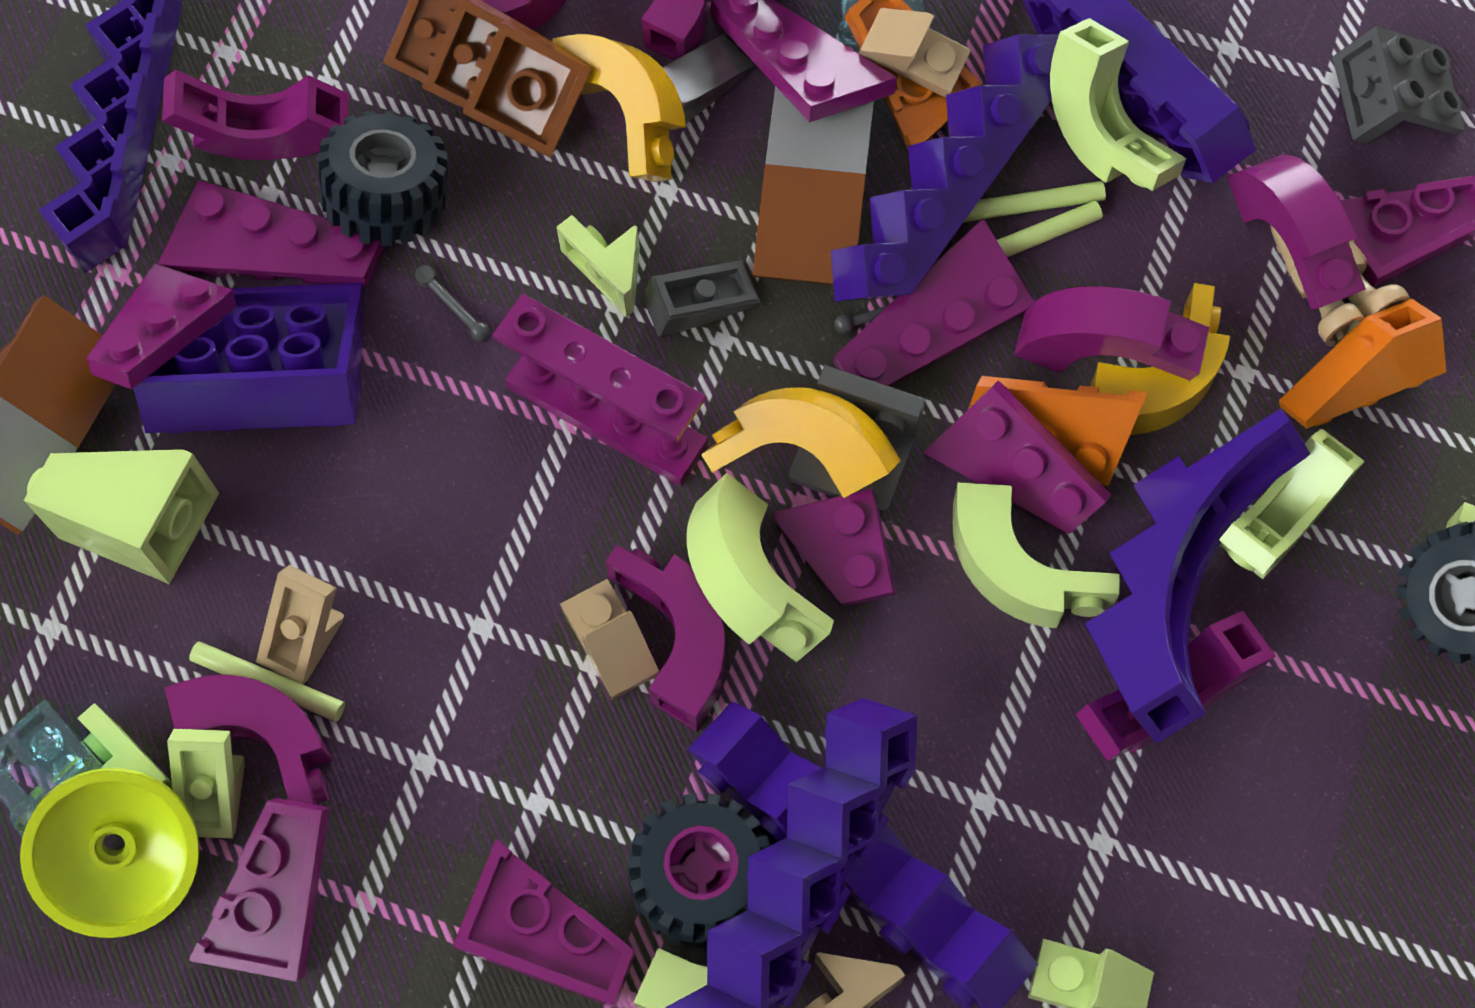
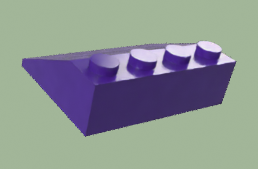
M340 283L229 288L233 290L236 307L133 388L145 433L167 432L179 434L189 431L212 430L229 432L237 429H285L288 427L305 426L336 427L356 424L361 394L363 284Z

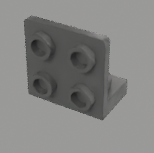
M1376 25L1332 56L1352 141L1368 144L1403 120L1453 135L1464 130L1460 112L1462 108L1461 101L1455 93L1449 70L1450 59L1441 46Z
M824 365L817 382V390L839 396L865 412L884 432L901 460L888 475L856 491L872 489L876 493L879 512L885 514L888 512L921 425L925 399ZM799 447L789 471V481L832 497L842 496L820 460L806 449Z

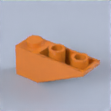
M1413 299L1365 317L1279 400L1280 408L1307 429L1312 426L1326 424L1334 417L1359 407L1373 405L1381 398L1406 388L1420 386L1426 380L1446 373L1442 318Z

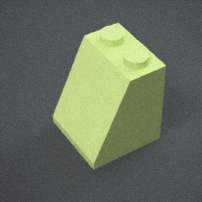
M183 449L51 453L43 468L37 469L31 476L27 486V495L23 501L59 539L170 584L219 492L193 453Z

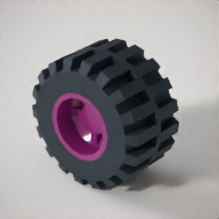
M696 793L684 795L683 803L675 805L671 799L661 804V812L657 816L650 813L643 821V830L641 833L636 832L632 841V853L629 856V883L631 895H633L635 900V907L641 917H646L650 929L657 935L660 932L665 933L669 936V942L679 946L681 941L693 943L692 948L704 949L705 943L708 942V930L748 910V856L770 846L767 835L762 836L759 832L760 823L753 815L746 818L742 814L743 806L733 800L729 806L721 804L720 795L708 793V801H697Z

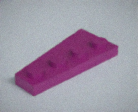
M711 0L710 16L809 123L895 94L897 77L775 0Z
M198 180L157 265L179 272L181 270L199 271L209 277L226 278L227 273L254 275L256 280L276 281L277 276L301 278L303 283H362L363 287H367L385 246H381V241L372 240L371 244L359 242V234L356 232L349 238L341 233L340 226L333 227L325 217Z
M982 219L931 266L912 294L896 298L834 356L832 362L836 369L891 387L1023 315L1034 301L985 220Z

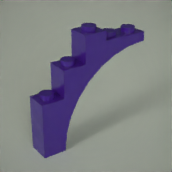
M1282 409L1274 412L1188 468L1178 456L1133 485L1156 524L1110 552L1132 594L1091 619L1085 625L1131 713L1156 744L1206 714L1193 683L1188 643L1192 608L1202 576L1221 542L1219 539L1230 525L1241 516L1244 510L1276 479L1311 455Z

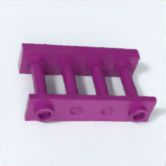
M523 293L520 295L492 334L495 341L522 355L505 379L508 389L680 487L701 458V454L709 446L708 437L688 427L706 400L705 394Z

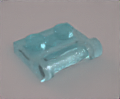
M46 699L0 738V799L10 811V823L20 836H23L25 827L37 805L52 789L75 775L103 767L62 715ZM18 759L38 784L28 795L11 775L12 764Z

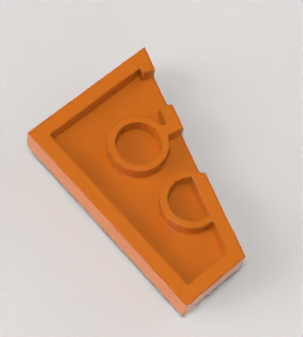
M859 0L847 11L845 19L859 49H861L880 8L913 10L903 0ZM870 60L897 77L895 94L886 96L883 99L908 151L909 145L928 141L948 122L945 97ZM963 66L951 93L982 84Z
M981 376L976 385L969 408L999 380L1101 484L1109 486L1148 392L1129 390L1127 395L1099 393V387L1079 386L1078 390L1048 388L1044 382Z

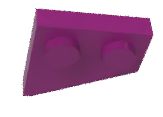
M872 489L854 492L845 498L838 496L773 512L775 522L841 605L847 607L897 595L876 493Z

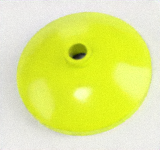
M103 768L86 771L65 780L52 789L33 811L25 827L20 848L23 879L27 890L38 907L49 918L66 929L99 938H115L136 934L164 920L178 907L187 895L193 883L199 860L197 829L188 808L179 796L159 780L147 774L123 768ZM111 834L119 835L124 839L125 846L118 850L110 849L106 846L104 838Z

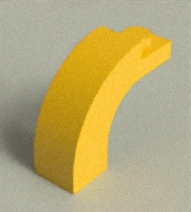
M575 34L553 38L555 44L593 67L581 95L610 91L620 103L626 121L629 177L652 182L672 180L671 164L674 159V149L669 139V130L686 128L678 91L666 71L657 61L643 51L601 36Z
M1194 283L1184 305L1183 317L1209 327L1200 374L1189 381L1155 367L1132 368L1098 362L1090 387H1099V393L1127 395L1129 390L1148 392L1130 435L1156 431L1182 419L1201 402L1212 385L1224 361L1230 340L1228 335L1217 334L1221 307L1213 306L1215 286Z
M800 387L772 390L745 402L733 411L738 419L713 433L712 437L716 443L701 454L713 473L762 445L778 442L794 444L806 449L820 460L843 498L888 475L901 461L884 432L861 409L834 394Z

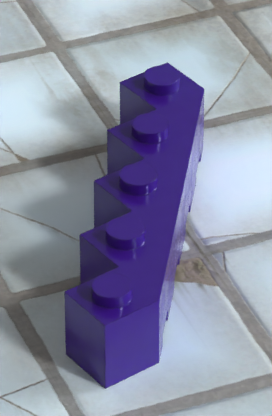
M116 0L118 4L85 24L105 62L72 83L70 87L86 115L91 120V123L55 146L61 159L78 184L39 209L57 239L84 273H87L128 245L164 89V77L167 76L183 5L180 0Z
M1022 0L1038 35H1059L1061 31L1090 18L1129 41L1118 77V91L1121 103L1127 116L1142 132L1164 135L1168 147L1186 158L1180 174L1181 177L1214 183L1257 150L1249 132V121L1241 112L1239 106L1127 0Z
M1018 34L983 45L986 85L946 95L949 137H941L908 146L912 190H901L870 197L873 244H862L831 250L835 302L881 299L913 293L1052 100L1050 71L1059 35Z
M861 698L827 713V725L825 728L826 767L788 784L786 802L788 811L787 838L748 856V910L708 930L707 985L666 1008H779L780 1005L790 1008L812 966L804 960L819 930L829 934L851 893L847 887L843 886L858 857L864 860H868L889 820L882 814L884 807L896 786L903 789L906 788L916 769L918 715L866 698Z
M733 701L687 749L702 766L697 771L698 776L719 795L726 791L757 818L760 823L759 830L764 835H767L768 839L774 844L787 838L788 811L786 802L788 784L822 769L791 752L761 715ZM887 824L868 860L858 857L843 885L851 891L848 899L881 927L879 931L880 936L900 954L905 955L909 951L944 982L941 987L942 990L962 1008H971L973 1005L978 1008H1003L1039 965L1010 929L976 911L946 874L913 857Z

